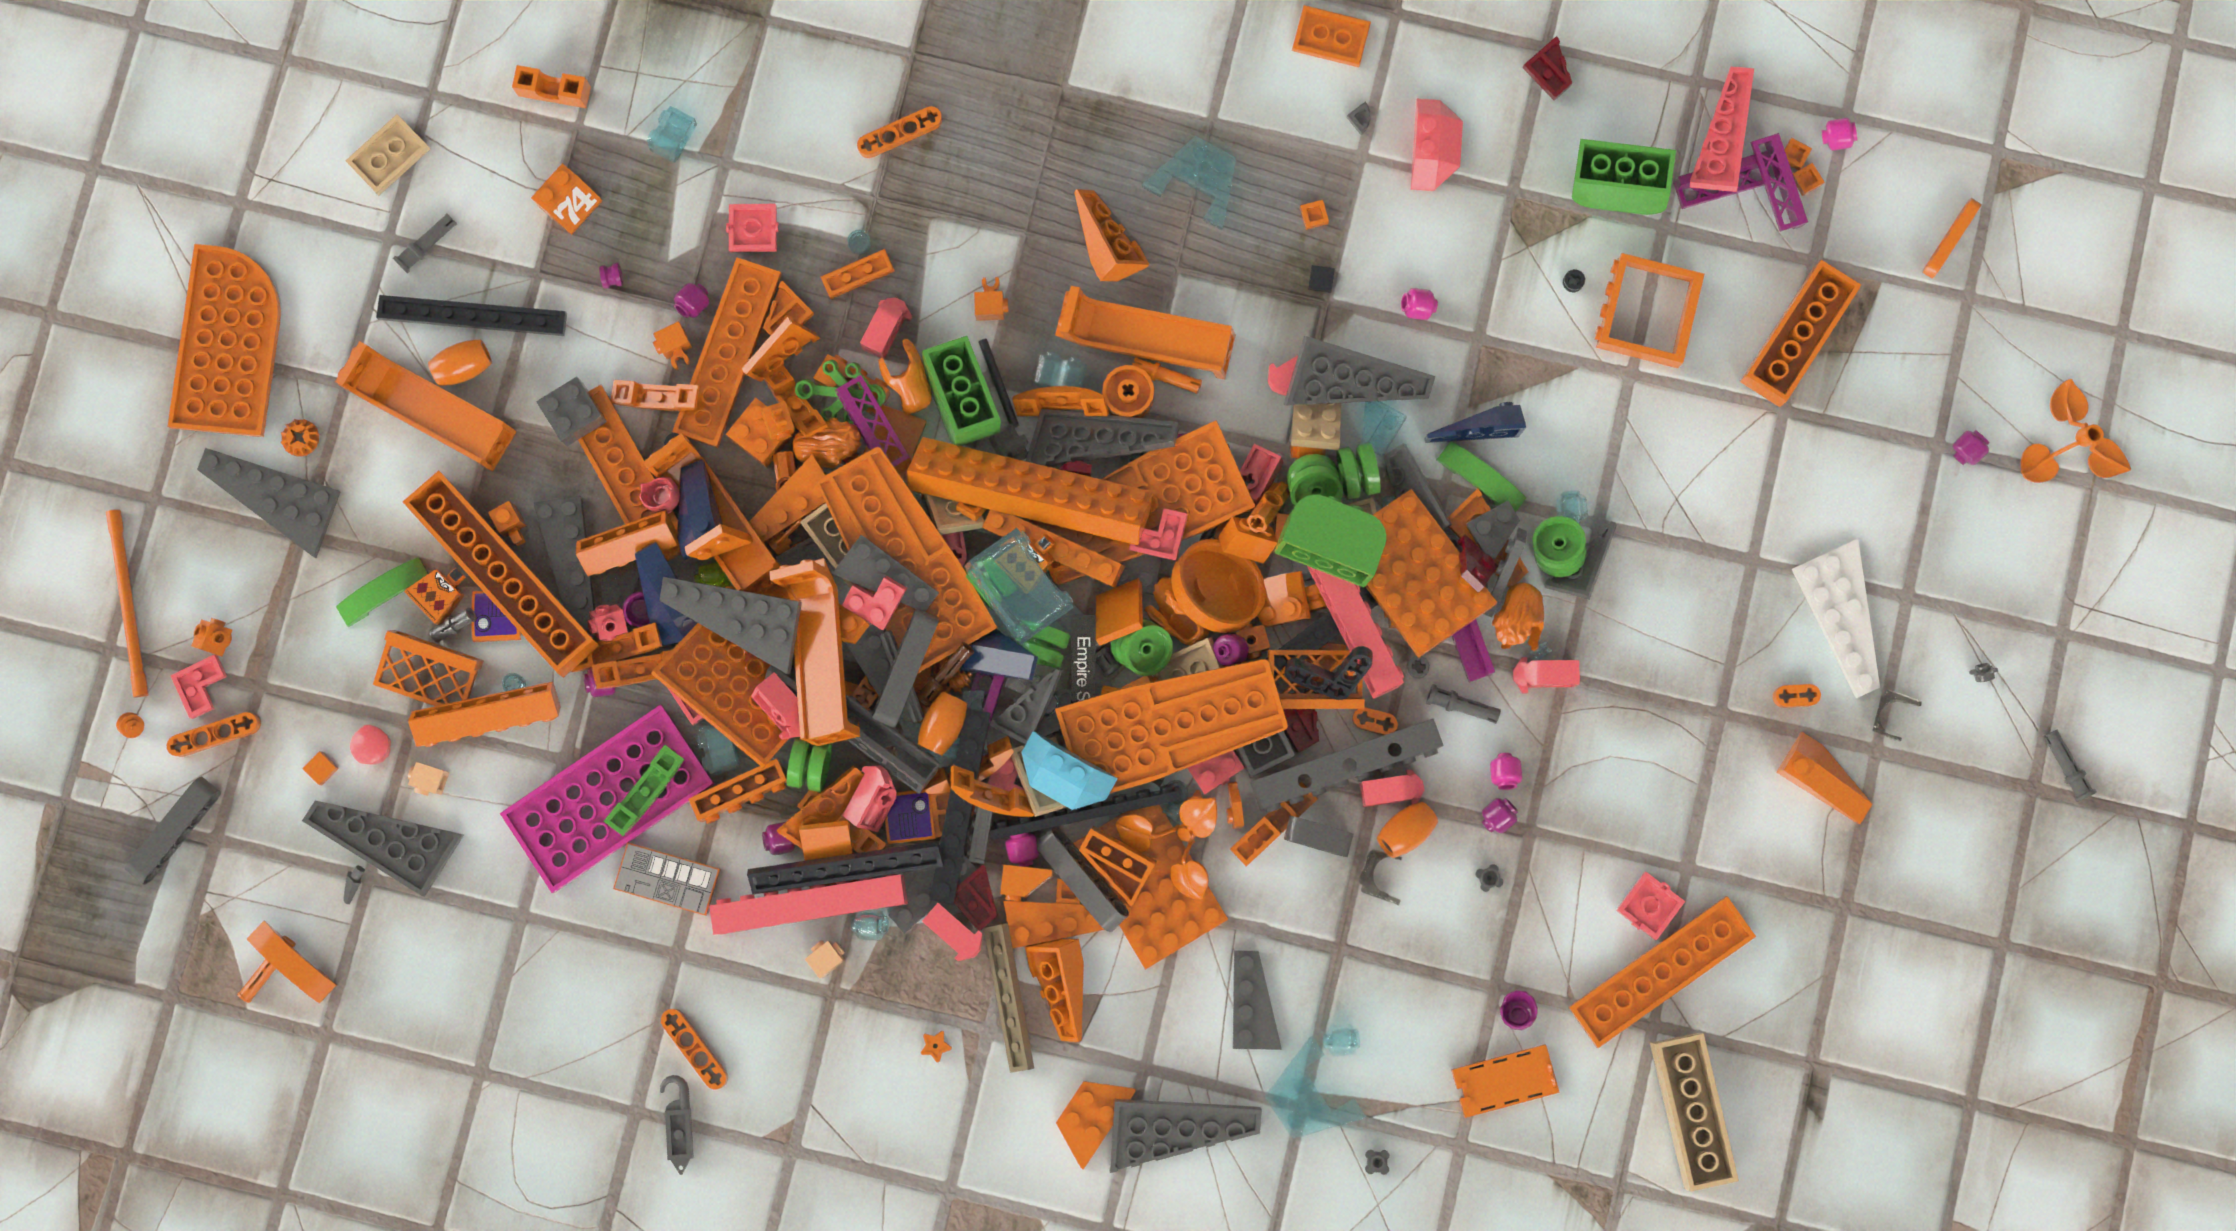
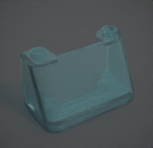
M1016 528L969 560L965 565V569L1012 637L1019 645H1022L1074 607L1071 604L1073 603L1071 596L1065 590L1062 592L1059 589H1055L1028 551V544L1031 543L1029 537L1024 531L1020 532Z

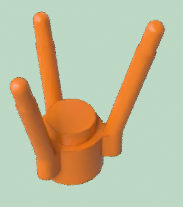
M799 519L786 532L783 531L768 541V544L779 556L783 553L788 556L794 550L814 541L809 537L790 546L793 542L788 536L798 528L802 519Z

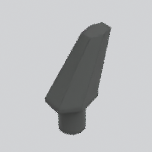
M357 865L353 872L348 871L343 897L345 904L350 905L361 884V876L365 872L362 866Z

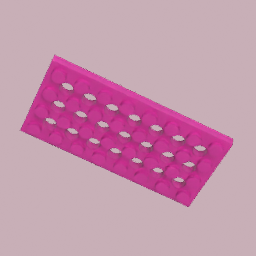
M660 704L502 811L500 815L551 893H555L688 803L689 798L704 792L715 783L663 705ZM658 731L661 735V740L656 745L650 744L648 740L650 733ZM633 745H638L641 749V753L637 758H631L628 754L629 748ZM666 745L684 759L678 771H685L687 780L683 784H677L674 775L666 786L667 794L663 798H657L639 821L622 836L604 822L615 806L621 803L629 793L622 789L621 784L624 779L631 778L635 786L642 777V768L645 765H650L651 761L663 746ZM617 758L621 763V767L618 771L611 772L608 764L612 759ZM593 772H598L601 777L600 782L595 786L590 785L588 781L589 775ZM572 786L580 788V796L577 799H571L568 795V791ZM605 792H611L614 800L610 805L605 806L601 801V797ZM553 799H557L560 802V809L556 813H551L548 809V804ZM590 805L594 811L593 816L589 819H584L581 811L583 807ZM532 813H537L540 817V822L535 827L530 826L528 823V817ZM566 819H570L573 822V829L569 833H565L561 829V824ZM603 825L607 830L606 836L602 839H597L594 831L597 826ZM545 833H550L553 836V842L548 847L543 846L541 843V837ZM579 839H583L586 842V849L582 853H578L574 849V844ZM558 853H563L566 856V862L561 867L554 863V857Z

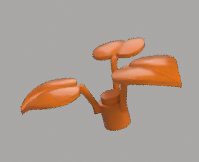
M2068 379L2060 384L2050 399V411L2057 421L2063 422L2068 420L2070 425L2081 427V429L2076 433L2075 442L2050 454L2049 449L2045 445L2032 444L2028 446L2021 456V474L2023 477L2034 483L2051 480L2059 470V465L2053 458L2078 445L2082 447L2090 446L2089 450L2092 453L2088 457V465L2095 475L2101 478H2110L2129 472L2131 467L2126 456L2116 443L2110 439L2103 438L2104 433L2100 426L2095 424L2088 426V423L2076 422L2082 420L2088 413V402L2081 390L2072 379Z
M1215 797L1186 800L1181 805L1179 812L1183 823L1157 834H1152V822L1141 815H1125L1116 821V828L1122 841L1140 852L1147 850L1151 846V839L1177 831L1178 837L1182 841L1188 842V845L1182 856V863H1176L1171 867L1172 882L1181 893L1194 899H1202L1209 883L1207 870L1197 861L1191 860L1187 862V856L1192 845L1195 843L1194 838L1196 836L1200 838L1207 837L1215 829L1217 822V802Z

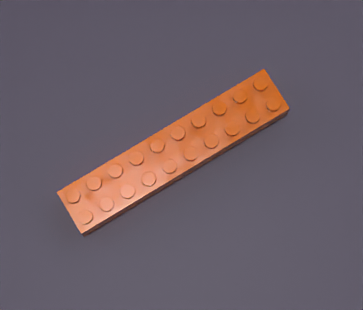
M922 437L907 470L908 488L911 491L1138 545L1151 511L1152 491L964 446H957Z
M439 470L402 501L560 676L564 678L600 646Z

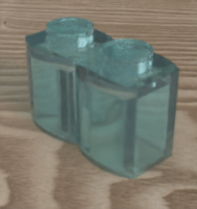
M670 106L660 114L658 120L660 124L656 130H652L649 133L647 142L650 151L675 163L692 136L697 122L695 118Z
M1047 352L1046 355L1041 354L1034 384L1039 387L1073 386L1082 388L1087 365L1083 364V360L1078 358L1063 360L1056 353Z
M712 725L699 728L700 734H696L699 748L704 749L705 757H702V764L705 771H709L713 776L741 768L733 742Z

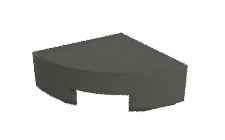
M1366 101L1347 115V119L1360 135L1366 131L1370 122V109Z

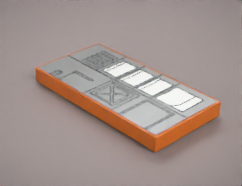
M627 843L613 889L707 916L721 869Z

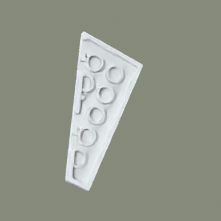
M1856 539L1793 568L1792 571L1855 697L1858 698L1880 688L1859 541Z

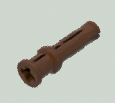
M962 642L938 673L930 675L928 683L922 690L916 692L917 698L922 704L930 707L938 695L947 690V683L974 653L973 648L967 643Z

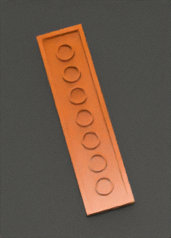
M736 257L690 385L700 386L697 407L695 410L679 412L672 431L673 433H682L689 439L716 448L719 447L745 376L742 368L753 355L782 276L780 271Z
M599 385L590 390L589 393L607 422L578 439L622 520L627 524L655 514L646 508L640 500L641 484L651 482L655 478L643 463L645 461L604 387ZM672 511L668 515L677 531L678 518L674 511ZM678 540L676 546L668 551H662L667 561L682 554Z
M1725 896L1568 1008L1596 1048H1599L1754 939L1756 935L1728 896Z

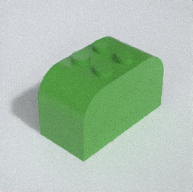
M1580 139L1572 199L1581 206L1593 209L1643 215L1661 213L1666 210L1671 193L1676 150Z
M968 336L922 350L926 378L951 444L963 446L1000 433L1001 419Z
M1309 495L1302 498L1287 517L1274 553L1364 588L1376 573L1386 544V531L1378 518L1364 512L1365 510L1359 506H1348L1336 497L1330 496L1327 498L1322 495Z

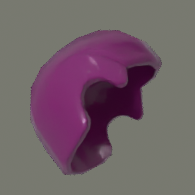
M639 591L629 595L624 601L622 608L625 620L630 625L636 627L649 625L650 622L643 592Z
M1516 990L1504 997L1500 1008V1015L1504 1024L1511 1029L1524 1030L1532 1026L1537 1018L1538 1007L1535 999L1526 991Z

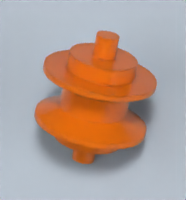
M958 670L957 675L948 682L950 685L947 687V690L953 689L955 693L959 691L962 694L963 687L971 688L969 685L971 682L969 677L972 676L971 672L966 674L964 670L961 672Z
M127 712L118 718L116 727L123 736L135 738L143 732L144 721L137 714Z

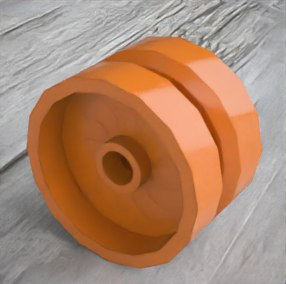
M1124 365L1115 368L1107 375L1103 382L1102 395L1105 397L1109 414L1112 416L1144 418L1150 412L1154 401V385L1151 377L1145 370L1137 366ZM1126 392H1131L1132 396L1128 394V396L1126 397L1124 396V394Z

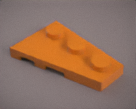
M787 317L749 359L742 370L747 376L761 382L764 380L763 375L782 366L785 359L793 353L797 356L803 351L802 347L810 341L815 343L820 337L816 332Z

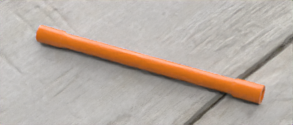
M121 510L106 511L108 531L111 536L131 670L132 692L134 698L148 696V689L142 664L124 544Z

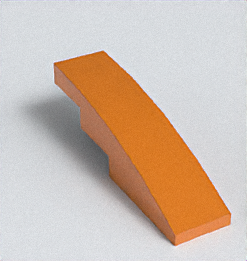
M1303 782L1299 783L1300 787L1308 788ZM1312 793L1304 795V800L1292 805L1289 801L1281 803L1282 808L1267 813L1230 850L1245 866H1248L1287 829L1290 816L1300 817L1318 798L1316 796L1313 797Z

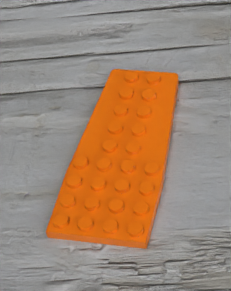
M1217 420L1177 438L1175 447L1151 450L1102 478V480L1152 491L1151 511L1144 529L1158 532L1163 509L1188 514L1182 541L1229 521L1232 516L1237 517L1256 507ZM1029 520L1031 524L1118 563L1145 555L1130 551L1131 543ZM1055 561L1048 568L1053 582L1057 585L1086 576Z
M873 448L818 480L817 485L848 551L860 535H862L939 592L938 596L926 610L927 613L939 617V622L918 673L955 653L962 642L969 645L998 628L976 589L965 577L967 574L961 563L881 448ZM866 588L867 591L875 595L876 592ZM899 603L886 627L887 631H892L898 648L916 610L903 603Z
M1267 659L1125 687L1055 708L1067 750L1118 778L1110 793L1152 782L1282 732L1288 727L1271 666Z

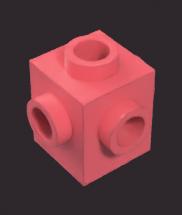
M617 604L612 606L600 605L594 611L589 612L590 620L587 621L589 631L599 640L610 641L615 639L616 635L628 632L623 610Z

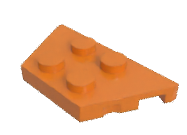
M1082 1082L1056 1121L1080 1168L1084 1170L1112 1128L1115 1099L1130 1100L1136 1089L1095 1082Z

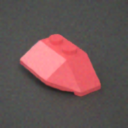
M1416 99L1411 190L1435 191L1439 185L1460 168L1463 121L1440 100Z

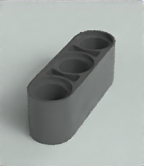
M1290 816L1284 840L1338 856L1348 857L1354 834Z

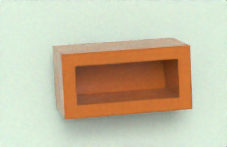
M1233 516L1218 536L1223 552L1263 564L1278 543L1272 527L1268 526L1264 532L1255 533L1249 529L1246 518Z

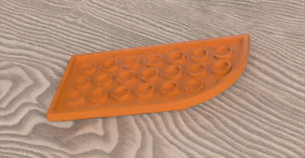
M194 244L167 425L171 429L264 437L280 328L281 307L276 287L269 275L254 260L241 252L227 247Z

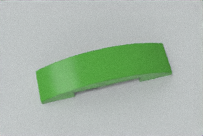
M1452 441L1436 459V461L1452 473L1459 474L1473 486L1479 488L1481 492L1494 501L1493 503L1496 506L1508 500L1516 513L1526 499L1512 483L1496 470Z
M417 557L368 582L340 602L336 608L347 627H350L367 617L370 611L402 593L429 573L420 558Z
M664 745L651 761V766L623 801L615 806L604 822L624 836L659 797L680 768L684 759Z

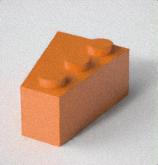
M1095 826L1089 830L1079 849L1131 907L1157 862Z

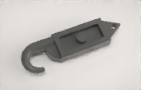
M671 1075L666 1077L660 1085V1093H664L665 1087L669 1083H676L679 1086L680 1099L669 1103L665 1110L667 1160H671L678 1173L683 1175L690 1159L694 1158L689 1087L684 1078L678 1075Z

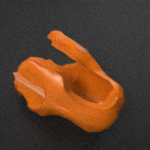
M907 338L903 340V347L909 362L904 372L900 375H890L883 357L878 360L885 383L899 394L903 412L912 414L926 409L930 405L932 393L921 357L914 344Z
M830 418L828 421H825L828 425L827 428L808 438L799 431L793 439L795 457L803 463L813 454L821 467L835 469L841 464V460L849 463L859 457L858 454L854 453H857V449L861 446L859 442L861 434L857 426L850 424L848 421L839 422L837 418Z
M1161 578L1158 584L1154 585L1155 591L1153 592L1154 599L1160 607L1157 611L1151 605L1146 606L1144 609L1150 620L1162 627L1170 635L1175 636L1183 644L1191 646L1206 639L1210 630L1198 625L1184 613L1174 596L1171 578Z
M1520 582L1508 589L1504 605L1494 615L1492 626H1495L1498 641L1502 642V649H1510L1512 645L1524 643L1528 636H1530L1528 645L1531 646V650L1536 651L1539 648L1538 643L1544 627L1543 597L1541 592L1529 583Z

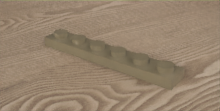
M1008 923L986 927L984 932L1010 1073L1034 1069Z

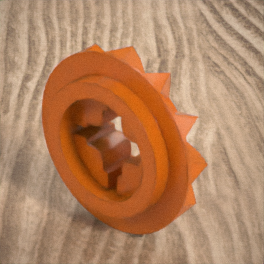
M294 419L293 422L286 424L284 431L281 432V444L285 451L294 456L301 457L312 453L319 443L318 429L313 423L305 419ZM294 431L300 434L304 432L302 437L306 442L305 444L300 441H296L294 443V441L296 440V436H294Z

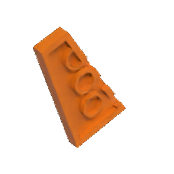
M1003 901L1013 949L1105 930L1083 904Z

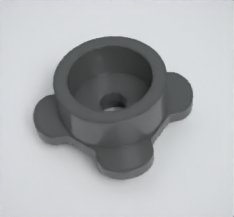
M1982 663L1976 665L1975 669L1970 670L1969 674L1974 675L1976 682H1987L1995 679L1994 673L1998 672V668H1993L1989 663Z
M1491 864L1487 869H1478L1475 875L1480 880V889L1482 891L1488 892L1490 888L1503 885V879L1500 878L1497 865Z
M1370 1149L1365 1153L1367 1158L1365 1171L1368 1174L1380 1172L1382 1175H1386L1389 1172L1387 1160L1390 1154L1388 1151L1374 1152ZM1376 1160H1379V1161H1380V1163H1379L1378 1165L1375 1164V1161H1376Z

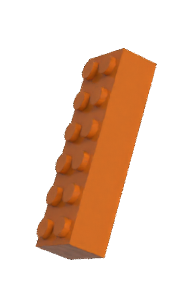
M1820 260L1811 270L1740 382L1778 407L1786 403L1860 289L1861 284L1825 261Z

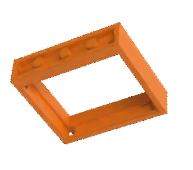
M1621 253L1617 260L1614 259L1610 273L1614 275L1612 282H1608L1605 295L1608 296L1607 304L1603 303L1599 317L1603 318L1601 326H1597L1595 332V340H1598L1596 348L1679 368L1684 362L1705 274ZM1626 266L1689 282L1672 353L1609 337Z

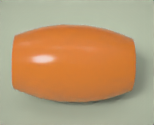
M481 339L468 340L445 348L428 362V366L436 383L439 386H448L463 383L478 376L492 364V359Z
M942 692L933 701L922 720L918 745L942 756L953 745L963 727L967 703L948 693Z
M1424 802L1410 805L1390 818L1378 834L1377 841L1383 851L1391 858L1407 854L1416 849L1431 835L1438 823V818L1434 811Z

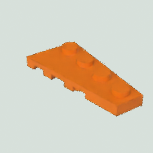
M812 454L749 521L764 543L826 503L817 485L818 480L826 476V473L815 455Z
M1479 488L1448 516L1452 523L1449 528L1459 538L1466 534L1475 544L1476 542L1466 524L1491 510L1483 499ZM1509 540L1506 541L1494 559L1497 565H1499L1501 560L1505 561L1507 556L1505 550ZM1520 557L1507 583L1509 589L1529 572Z
M852 766L776 831L802 849L799 832L800 825L845 821L846 818L843 814L865 773Z

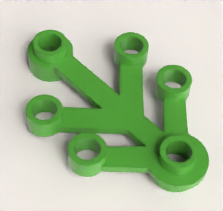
M829 360L823 364V372L830 375L839 387L848 382L839 372V366L836 361ZM852 362L845 367V373L848 377H853L854 379L862 375L861 367L856 362ZM828 364L833 365V371L828 370ZM851 366H854L856 368L855 374L851 373ZM862 375L870 391L877 393L878 399L876 401L879 406H882L886 400L884 389L877 384H870ZM804 379L796 384L795 393L801 399H808L813 395L838 397L834 390L839 387L815 385L813 381ZM859 382L857 384L862 390L854 389L852 386L847 388L852 397L862 399L864 390ZM805 384L809 385L810 392L805 391ZM866 395V396H865V401H869V402H870L869 398H868L867 395ZM840 399L821 411V416L825 421L830 419L826 415L827 410L832 413L831 418H836L837 413L844 407ZM863 404L861 413H863L869 407H874L868 404ZM846 411L843 415L844 421H848L850 424H854L853 421L849 419L848 413Z

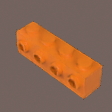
M666 510L577 541L576 556L587 576L602 574L608 569L616 566L621 567L636 560L635 553L654 542L658 544L661 551L670 550L677 545V531Z
M776 758L769 761L764 768L758 766L688 800L697 820L700 822L706 821L707 824L719 820V815L726 811L731 814L742 809L741 804L748 801L753 804L764 799L763 794L772 791L774 794L786 789L787 773L781 760Z

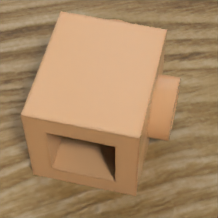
M416 762L415 766H412L409 770L408 785L415 787L414 792L428 796L429 792L442 795L450 772Z
M821 940L811 948L813 953L805 958L819 978H823L845 961L842 956L845 952L837 942L834 944L831 941L824 943Z

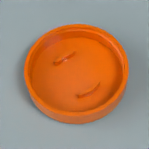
M1205 539L1192 544L1176 561L1172 570V590L1179 606L1190 619L1208 630L1219 633L1239 631L1246 627L1260 613L1264 606L1266 588L1263 576L1253 560L1223 552L1218 539Z

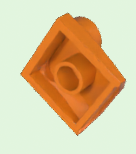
M1302 571L1264 578L1266 599L1262 610L1258 614V618L1265 628L1311 618Z

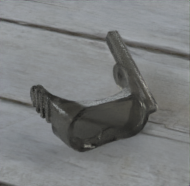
M1886 690L1884 695H1881L1872 731L1891 740L1894 739V741L1898 740L1901 742V737L1886 733L1880 722L1882 709L1894 702L1911 704L1920 707L1922 702Z
M1373 849L1369 852L1364 869L1360 875L1361 892L1399 906L1400 899L1379 890L1374 882L1373 875L1376 865L1382 859L1390 856L1383 851ZM1399 856L1394 859L1402 860V857Z

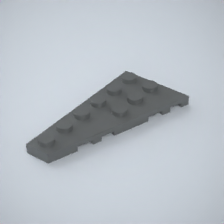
M1304 336L1283 405L1429 399L1436 376Z
M1041 409L1026 462L1053 467L1064 465L1067 462L1090 461L1175 447L1180 429L1179 422L1112 415L1085 416L1081 412Z
M205 448L197 468L199 472L311 556L317 558L340 496V491Z
M663 577L659 601L784 673H791L802 605L801 601Z
M316 800L302 820L307 825L422 897L426 896L464 834Z
M1115 1099L1109 1171L1113 1173L1117 1172L1118 1169L1130 1166L1132 1168L1152 1160L1158 1161L1189 1153L1201 1147L1215 1146L1216 1143L1228 1140L1234 1141L1260 1134L1262 1109L1255 1106Z

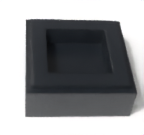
M1312 265L1308 290L1331 293L1335 268Z

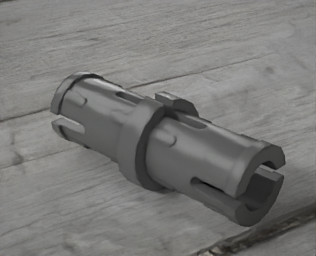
M468 607L455 616H448L443 623L430 630L431 638L438 643L451 634H458L461 628L476 621L475 612Z

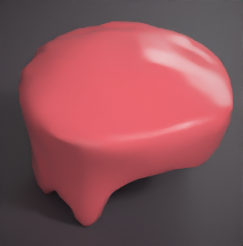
M660 477L651 482L641 484L640 500L653 513L656 514L666 510L667 514H669L678 505L680 492L672 478Z
M364 725L352 737L350 743L351 753L360 763L376 765L383 762L390 754L391 740L387 734L376 726Z

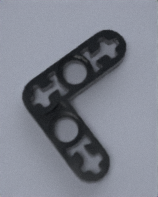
M1355 647L1335 673L1303 659L1292 658L1286 662L1285 677L1292 682L1330 698L1343 700L1351 694L1371 668L1373 652L1368 647ZM1354 671L1356 675L1348 676L1344 672ZM1318 676L1324 680L1317 682L1312 680V677Z

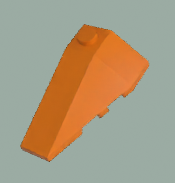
M1077 189L1074 193L1089 258L1100 281L1117 282L1147 268L1150 264L1135 240L1131 242L1123 233L1126 229L1122 224L1118 225L1110 217V209L1094 190Z
M1801 732L1777 770V773L1857 824H1861L1872 806L1871 801L1823 744Z
M1057 939L1026 946L1025 950L1032 977H1037L1042 988L1039 991L1042 999L1046 997L1051 1008L1049 1015L1061 1041H1081L1084 961L1079 939Z

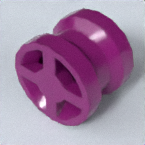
M614 263L610 267L605 265L599 266L600 278L604 289L610 288L611 285L623 286V274L619 263Z

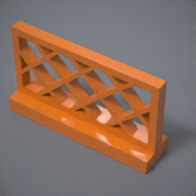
M398 630L386 632L384 638L386 644L373 685L433 706L449 704L450 701L447 696L457 691L462 699L461 701L470 698L478 670L482 668L484 660ZM392 646L399 648L404 657L393 663L390 657ZM416 655L422 656L426 666L415 670L410 658ZM406 661L411 673L401 678L395 666ZM439 662L443 663L448 671V674L440 678L437 677L432 667ZM391 668L396 681L391 684L382 682L384 671ZM428 669L434 681L423 686L418 673ZM461 670L470 673L468 682L460 686L455 676V673ZM413 676L419 688L411 692L406 689L403 681ZM450 676L456 689L445 693L440 681ZM436 684L441 696L431 699L425 688Z
M1268 650V661L1273 676L1274 671L1277 673L1274 677L1275 682L1281 677L1289 685L1282 693H1279L1283 709H1364L1365 699L1362 698L1363 678L1356 686V693H1351L1346 699L1336 700L1321 693H1312L1314 690L1311 689L1306 693H1300L1294 687L1297 683H1290L1283 675L1285 667L1279 671L1274 666V655H1283L1287 660L1291 659L1288 655H1296L1294 658L1307 655L1311 659L1312 664L1319 667L1322 666L1318 662L1325 655H1330L1336 661L1328 669L1332 672L1338 665L1341 666L1342 661L1350 654V651ZM1312 655H1319V656H1318L1316 659H1314V657H1313ZM1346 671L1348 676H1354V671ZM1320 677V679L1317 682L1323 681L1324 679Z

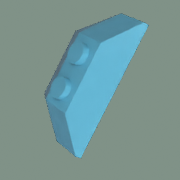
M1035 731L1032 732L1021 752L1029 785L1072 810L1106 800L1118 779Z

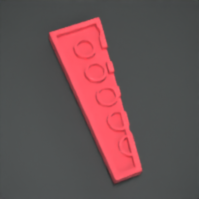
M1730 67L1714 117L1711 120L1709 131L1690 179L1691 188L1737 192L1754 68Z

